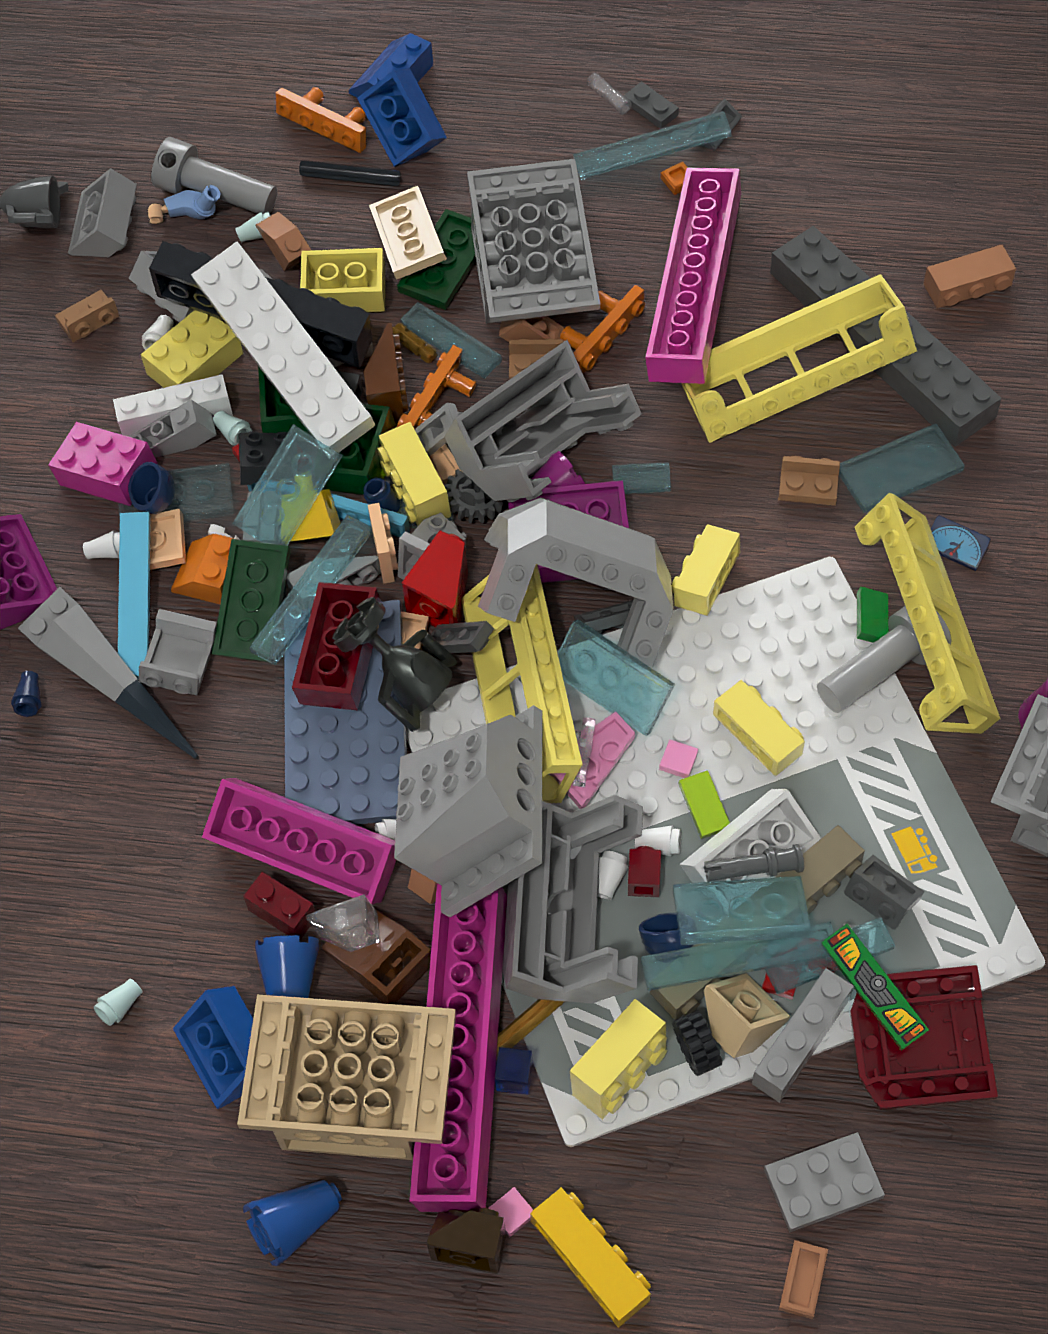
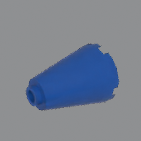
M274 936L263 938V942L255 941V950L266 995L309 998L319 951L318 938L308 936L309 943L300 942L299 936Z
M320 1180L251 1201L244 1205L243 1212L245 1213L250 1210L252 1218L246 1221L248 1228L263 1255L271 1253L275 1259L270 1261L273 1266H278L339 1210L338 1202L342 1198L334 1183L328 1184L325 1180Z

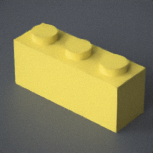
M707 524L702 535L698 534L696 536L693 552L685 557L680 576L674 578L671 585L672 593H674V605L676 607L708 616L740 554V533Z
M740 680L714 700L713 715L775 777L803 754L805 741L801 732L793 726L790 727L775 707H769L753 686H748Z

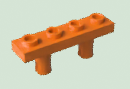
M313 87L303 97L284 88H280L276 92L277 114L358 153H361L366 148V127L360 125L365 121L366 114L360 107H354L348 115L343 117L318 105L324 100L322 98L324 94L317 87Z
M634 285L624 298L619 301L600 290L598 291L600 309L608 315L589 336H585L570 326H566L563 329L560 338L564 341L568 340L570 347L575 349L574 355L583 374L586 370H591L602 352H607L613 340L619 334L622 335L626 331L630 321L643 312L645 308L644 289Z
M452 345L448 353H442L437 362L438 369L435 373H429L423 385V392L421 394L416 393L410 404V412L408 415L404 413L401 416L397 427L411 422L415 430L433 415L430 413V410L444 388L450 387L467 397L472 395L477 382L456 372L461 363L463 349Z

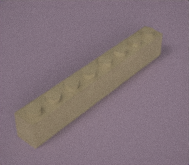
M837 825L803 853V872L797 873L795 870L779 873L651 980L650 994L674 1020L679 1019L682 1015L686 1016L694 1012L700 1005L699 1001L705 997L704 989L706 985L725 980L731 974L733 976L738 975L747 966L746 961L754 954L760 956L771 945L770 941L778 934L784 936L794 926L793 921L801 914L804 917L809 915L816 908L817 901L824 895L830 897L840 887L839 882L846 876L851 878L854 871L862 865L865 850Z

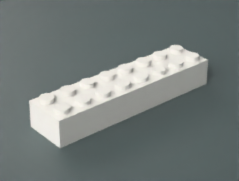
M238 241L191 274L198 287L329 459L375 426L369 412Z

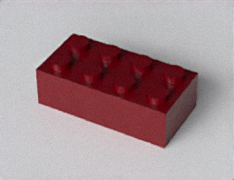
M318 583L292 685L299 704L358 711L373 646L370 643H365L349 652H342L334 644L335 640L332 637L344 618L350 620L359 612L356 606L361 602L374 597L382 604L376 587Z

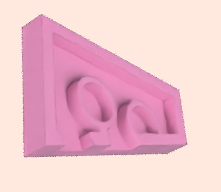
M616 711L577 738L582 767L566 794L579 809L586 807L635 738V732ZM550 773V775L556 779L559 785L561 784L566 774Z

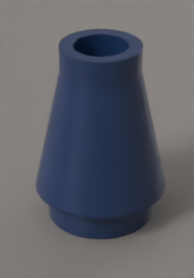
M25 671L21 674L19 684L11 700L14 712L24 717L35 715L41 708L39 676L33 671Z

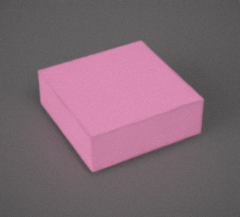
M669 739L659 765V770L682 778L689 777L698 755V748Z
M515 1187L488 1208L497 1211L499 1217H504L506 1233L509 1237L531 1220L530 1213L533 1211Z

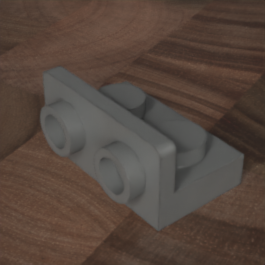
M872 855L854 871L844 890V894L895 930L900 925L905 914L920 901L924 891Z

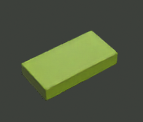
M708 770L679 780V787L701 839L717 834L730 823Z

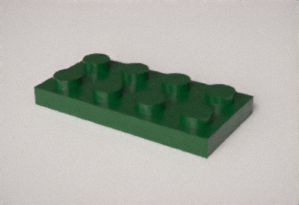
M445 209L434 227L447 260L402 277L397 284L399 293L444 310L447 309L476 262L471 218Z
M231 539L212 651L213 655L272 663L291 551L289 546Z

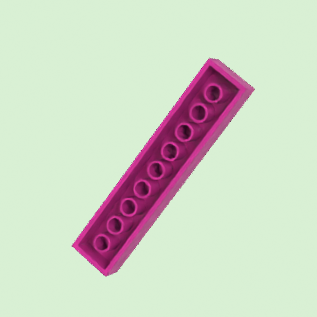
M686 168L645 357L649 382L705 384L741 198L740 169Z
M437 883L426 1007L456 1009V1020L442 1144L415 1142L410 1202L420 1212H448V1210L479 1212L480 1208H486L507 894L501 887L452 917H448L441 913L442 886Z

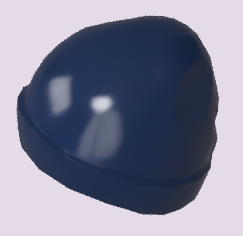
M143 463L133 472L129 480L128 492L130 500L139 512L156 514L166 510L172 504L175 494V483L172 475L156 463Z
M676 913L658 914L644 920L639 925V933L642 943L645 945V950L661 964L673 963L695 944L698 932L696 924L692 919Z

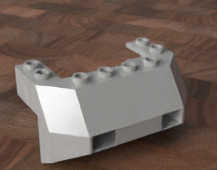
M566 340L458 415L453 420L444 437L459 469L494 501L507 500V502H513L525 497L527 500H532L543 493L542 489L549 485L551 480L549 477L529 479V477L535 475L552 454L572 448L578 443L577 439L585 433L598 431L599 434H603L612 429H617L618 431L626 430L633 426V421L642 413L629 383L590 390L570 344Z
M544 498L535 499L498 514L484 539L498 548V552L480 599L479 608L488 614L515 622L536 564L634 597L615 652L623 655L625 659L653 667L673 613L671 575L655 538Z
M612 795L575 812H569L542 801V864L508 883L503 955V975L506 989L535 999L595 1003L637 989L638 957L630 956L618 960V950L611 947L595 951L599 853L642 836L643 806L617 795Z

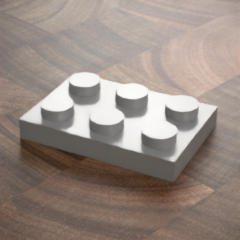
M858 1132L764 1166L765 1174L789 1233L883 1199L885 1196Z

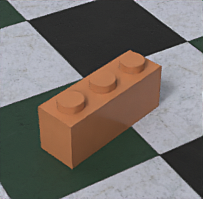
M998 245L927 267L924 286L936 308L952 306L960 301L978 298L983 294L996 290L1001 291L1012 286L1016 267L1003 245Z

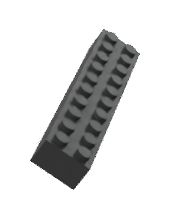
M814 226L772 252L770 274L805 307L871 279ZM906 311L917 352L874 371L956 447L997 417L1002 398ZM884 313L847 329L856 349L882 338L879 320ZM835 334L839 339L842 340L840 334Z

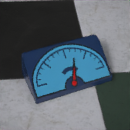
M940 515L936 517L931 527L932 535L941 556L974 571L977 570L989 548L991 541L989 537Z

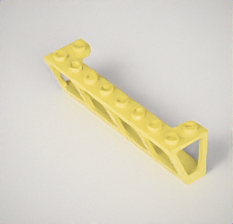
M880 274L711 349L705 384H681L708 442L711 443L917 352L905 307ZM884 313L879 320L882 338L856 349L847 329ZM840 334L849 353L804 372L795 352L829 336ZM787 356L798 376L753 395L744 378V374ZM736 379L746 399L726 407L721 395L717 391L710 389Z
M888 493L855 526V530L860 542L864 545H874L882 538L935 689L927 694L920 704L919 711L923 724L927 731L982 734L1001 718L927 518L896 495ZM899 509L912 517L905 525ZM936 611L941 615L950 631L951 645L946 640ZM963 705L969 724L942 721Z
M536 564L515 622L488 614L478 607L481 597L477 596L484 591L489 575L465 594L461 601L466 622L487 621L494 628L488 637L487 645L478 652H472L486 724L508 715L516 716L509 683L520 675L527 709L534 705L542 710V801L561 803L582 767V760L538 565ZM510 625L517 665L507 673L498 633ZM550 773H566L560 785L554 777L548 775Z

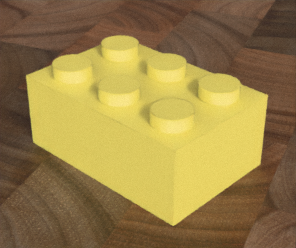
M383 248L302 251L300 289L306 288L315 295L324 298L331 297L338 300L341 304L349 307H360L366 312L385 311V262Z
M194 310L141 354L147 375L165 388L217 376L243 355L241 342L227 324L219 318Z
M411 422L379 435L381 447L377 448L382 460L380 461L386 476H391L394 483L392 486L399 500L403 499L406 506L404 510L410 523L416 522L419 526L424 519L438 513H442L446 518H450L451 511L447 490Z
M634 999L570 1070L572 1096L602 1120L609 1112L614 1114L623 1104V1096L630 1088L635 1090L643 1082L646 1070L652 1064L654 1066L658 1065L667 1053L666 1022L638 1000Z

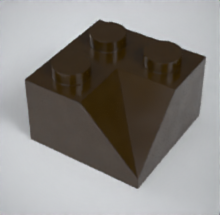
M480 1208L479 1212L471 1210L466 1213L458 1210H448L447 1213L438 1212L427 1239L431 1260L498 1275L507 1235L504 1217H499L497 1211L487 1208Z

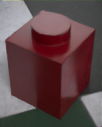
M649 846L629 849L628 896L659 897L661 850H655Z

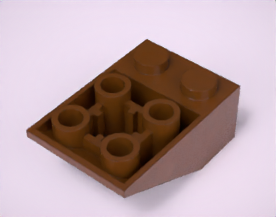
M387 323L364 370L368 404L390 407L395 424H398L399 419L404 414L403 412H409L399 333L393 334L392 323Z
M366 903L320 947L321 950L384 1004H395L430 967L431 949L408 929Z

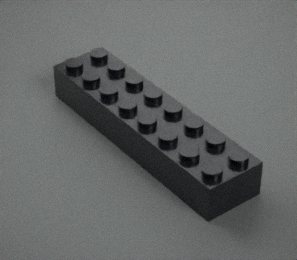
M162 241L149 267L157 297L223 320L191 275L213 258L203 252L196 253L187 250L178 243L170 244ZM265 277L326 357L360 368L372 343L369 313H366L360 307H349L341 304L334 298H324L315 295L306 288L298 289L292 287L283 280H273Z

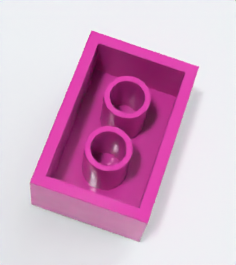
M76 422L48 466L61 486L130 506L132 502L128 492V484L133 472L145 462L157 464V461L148 443L145 441Z

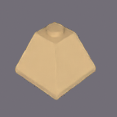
M747 973L706 985L704 989L712 1036L721 1045V1048L733 1058L754 1052L791 1017Z

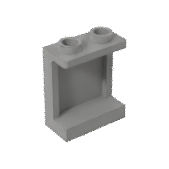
M159 609L156 616V629L145 660L141 661L139 665V682L145 683L150 687L171 689L180 694L198 695L213 650L217 622Z

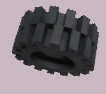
M694 1011L672 1021L677 1042L681 1046L680 1049L696 1076L722 1066V1058L719 1055L720 1051L716 1046L715 1038H713L706 1020L703 1019L699 1011Z

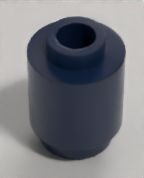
M374 478L365 484L364 498L369 505L379 503L382 509L396 513L399 511L400 500L387 481L381 478Z

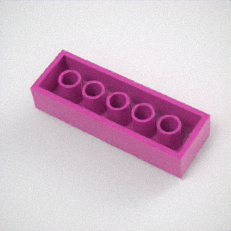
M237 778L221 780L202 835L204 839L370 905L382 902L396 863L394 858L395 840Z

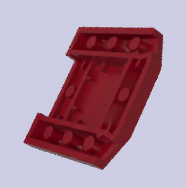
M977 965L887 974L929 1029L927 1033L902 1051L859 994L856 993L850 1010L858 1078L879 1110L997 1099L993 1063L990 1062L981 1004L982 991Z

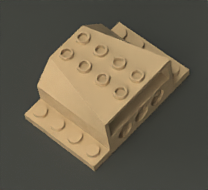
M257 994L237 1122L238 1127L241 1129L273 1131L282 1150L413 1160L414 1142L442 1144L456 1009Z

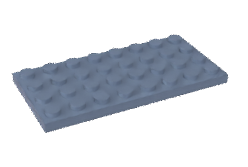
M400 600L384 601L382 604L386 611L379 623L377 633L390 646L402 645ZM311 610L284 613L285 798L355 825L382 822V819H397L400 757L407 755L406 727L378 701L384 676L381 653L373 647L358 711L301 705L293 692L292 685ZM391 691L390 696L404 708L393 691Z

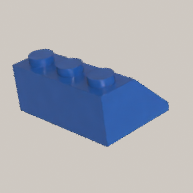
M412 33L392 41L349 89V94L358 98L390 72L399 69H410L418 83L433 66L431 42Z
M410 69L393 70L357 98L394 167L428 152L447 138Z
M235 986L205 990L173 1028L217 1109L228 1105L242 1096L253 1025V1017Z

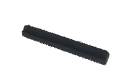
M302 160L299 166L300 175L307 177L399 186L401 182V172L399 170Z

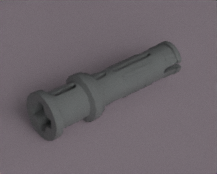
M799 844L792 845V848L775 851L773 848H767L763 851V854L704 862L705 873L708 872V875H705L707 882L766 873L767 876L773 877L777 876L778 872L795 870L797 873L804 871V858Z

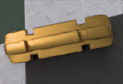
M398 323L392 328L393 334L399 333L400 342L415 355H421L420 358L423 361L431 363L436 359V349L429 344L426 345L427 342L411 330L407 331L408 328L402 323Z

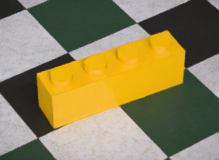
M561 1187L530 1213L531 1222L619 1328L650 1302L651 1293L648 1290L651 1286L639 1271L634 1274L625 1264L628 1262V1258L616 1244L611 1247L605 1240L606 1232L595 1218L589 1221L581 1211L584 1209V1206L573 1192L567 1194Z

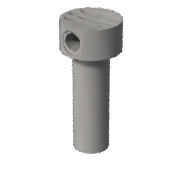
M167 137L160 145L154 159L151 173V182L154 187L177 194L187 190V188L202 193L206 186L209 188L210 185H213L220 191L219 200L254 213L262 212L264 214L268 211L271 213L274 207L277 187L198 158V149L195 145L173 137Z
M906 606L889 617L888 626L890 632L817 683V691L820 698L833 712H841L911 660L916 664H926ZM936 611L946 640L951 645L950 631L941 615Z

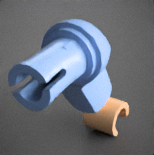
M210 185L209 188L206 186L202 193L184 190L164 199V206L151 204L148 208L150 223H162L164 213H168L170 217L187 215L195 219L208 218L215 212V202L220 198V191L217 187Z

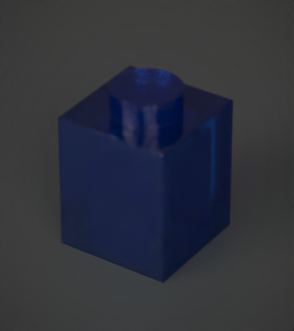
M499 1047L495 1075L497 1091L529 1095L533 1068L532 1051Z

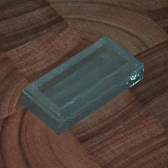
M669 462L612 465L613 481L623 480L625 494L671 492Z

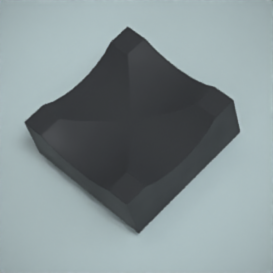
M256 431L239 433L240 485H251L264 480H274L287 485H296L295 476H299L296 433H259Z

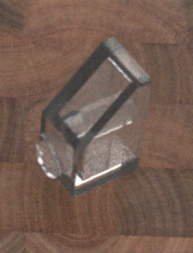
M365 894L307 915V921L320 939L349 952L380 942L378 913Z

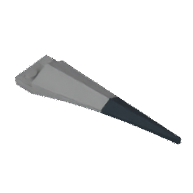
M61 587L18 627L41 651L102 692L194 759H199L197 753L141 682H139L83 608Z

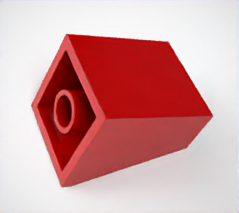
M439 530L402 581L406 612L429 616V624L434 627L441 624L461 623L463 610L461 600L465 595L468 568L465 542L460 537Z

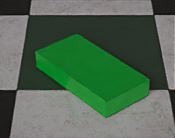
M860 587L857 591V639L874 643L889 632L888 594Z

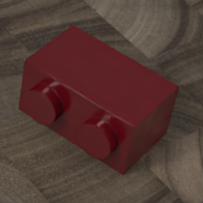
M261 872L243 896L248 911L288 936H299V940L302 939L317 919L313 903L264 872Z

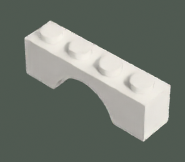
M223 374L113 399L121 433L128 437L191 399L211 412L212 418L219 411H224L233 416Z

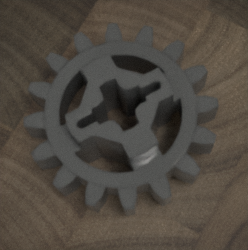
M459 469L455 470V477H448L447 484H445L451 513L457 511L459 520L466 516L469 523H472L474 518H478L480 523H484L485 516L494 519L495 512L501 513L502 506L505 504V500L494 501Z

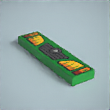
M848 924L821 942V946L849 983L854 986L853 988L901 1051L929 1031Z

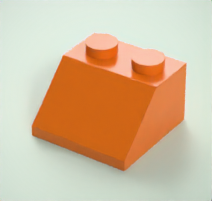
M213 533L192 541L186 553V563L181 565L171 587V592L220 605L231 539L234 538Z

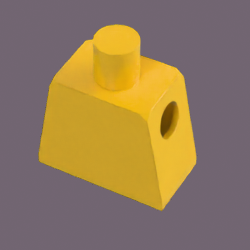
M312 474L295 476L297 494L283 495L282 543L343 534L330 490L315 491Z

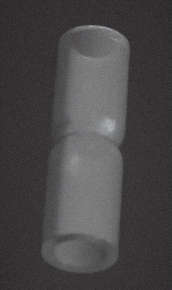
M596 72L589 76L587 85L599 96L605 98L606 102L622 115L630 110L632 103L618 90L614 89L603 77Z

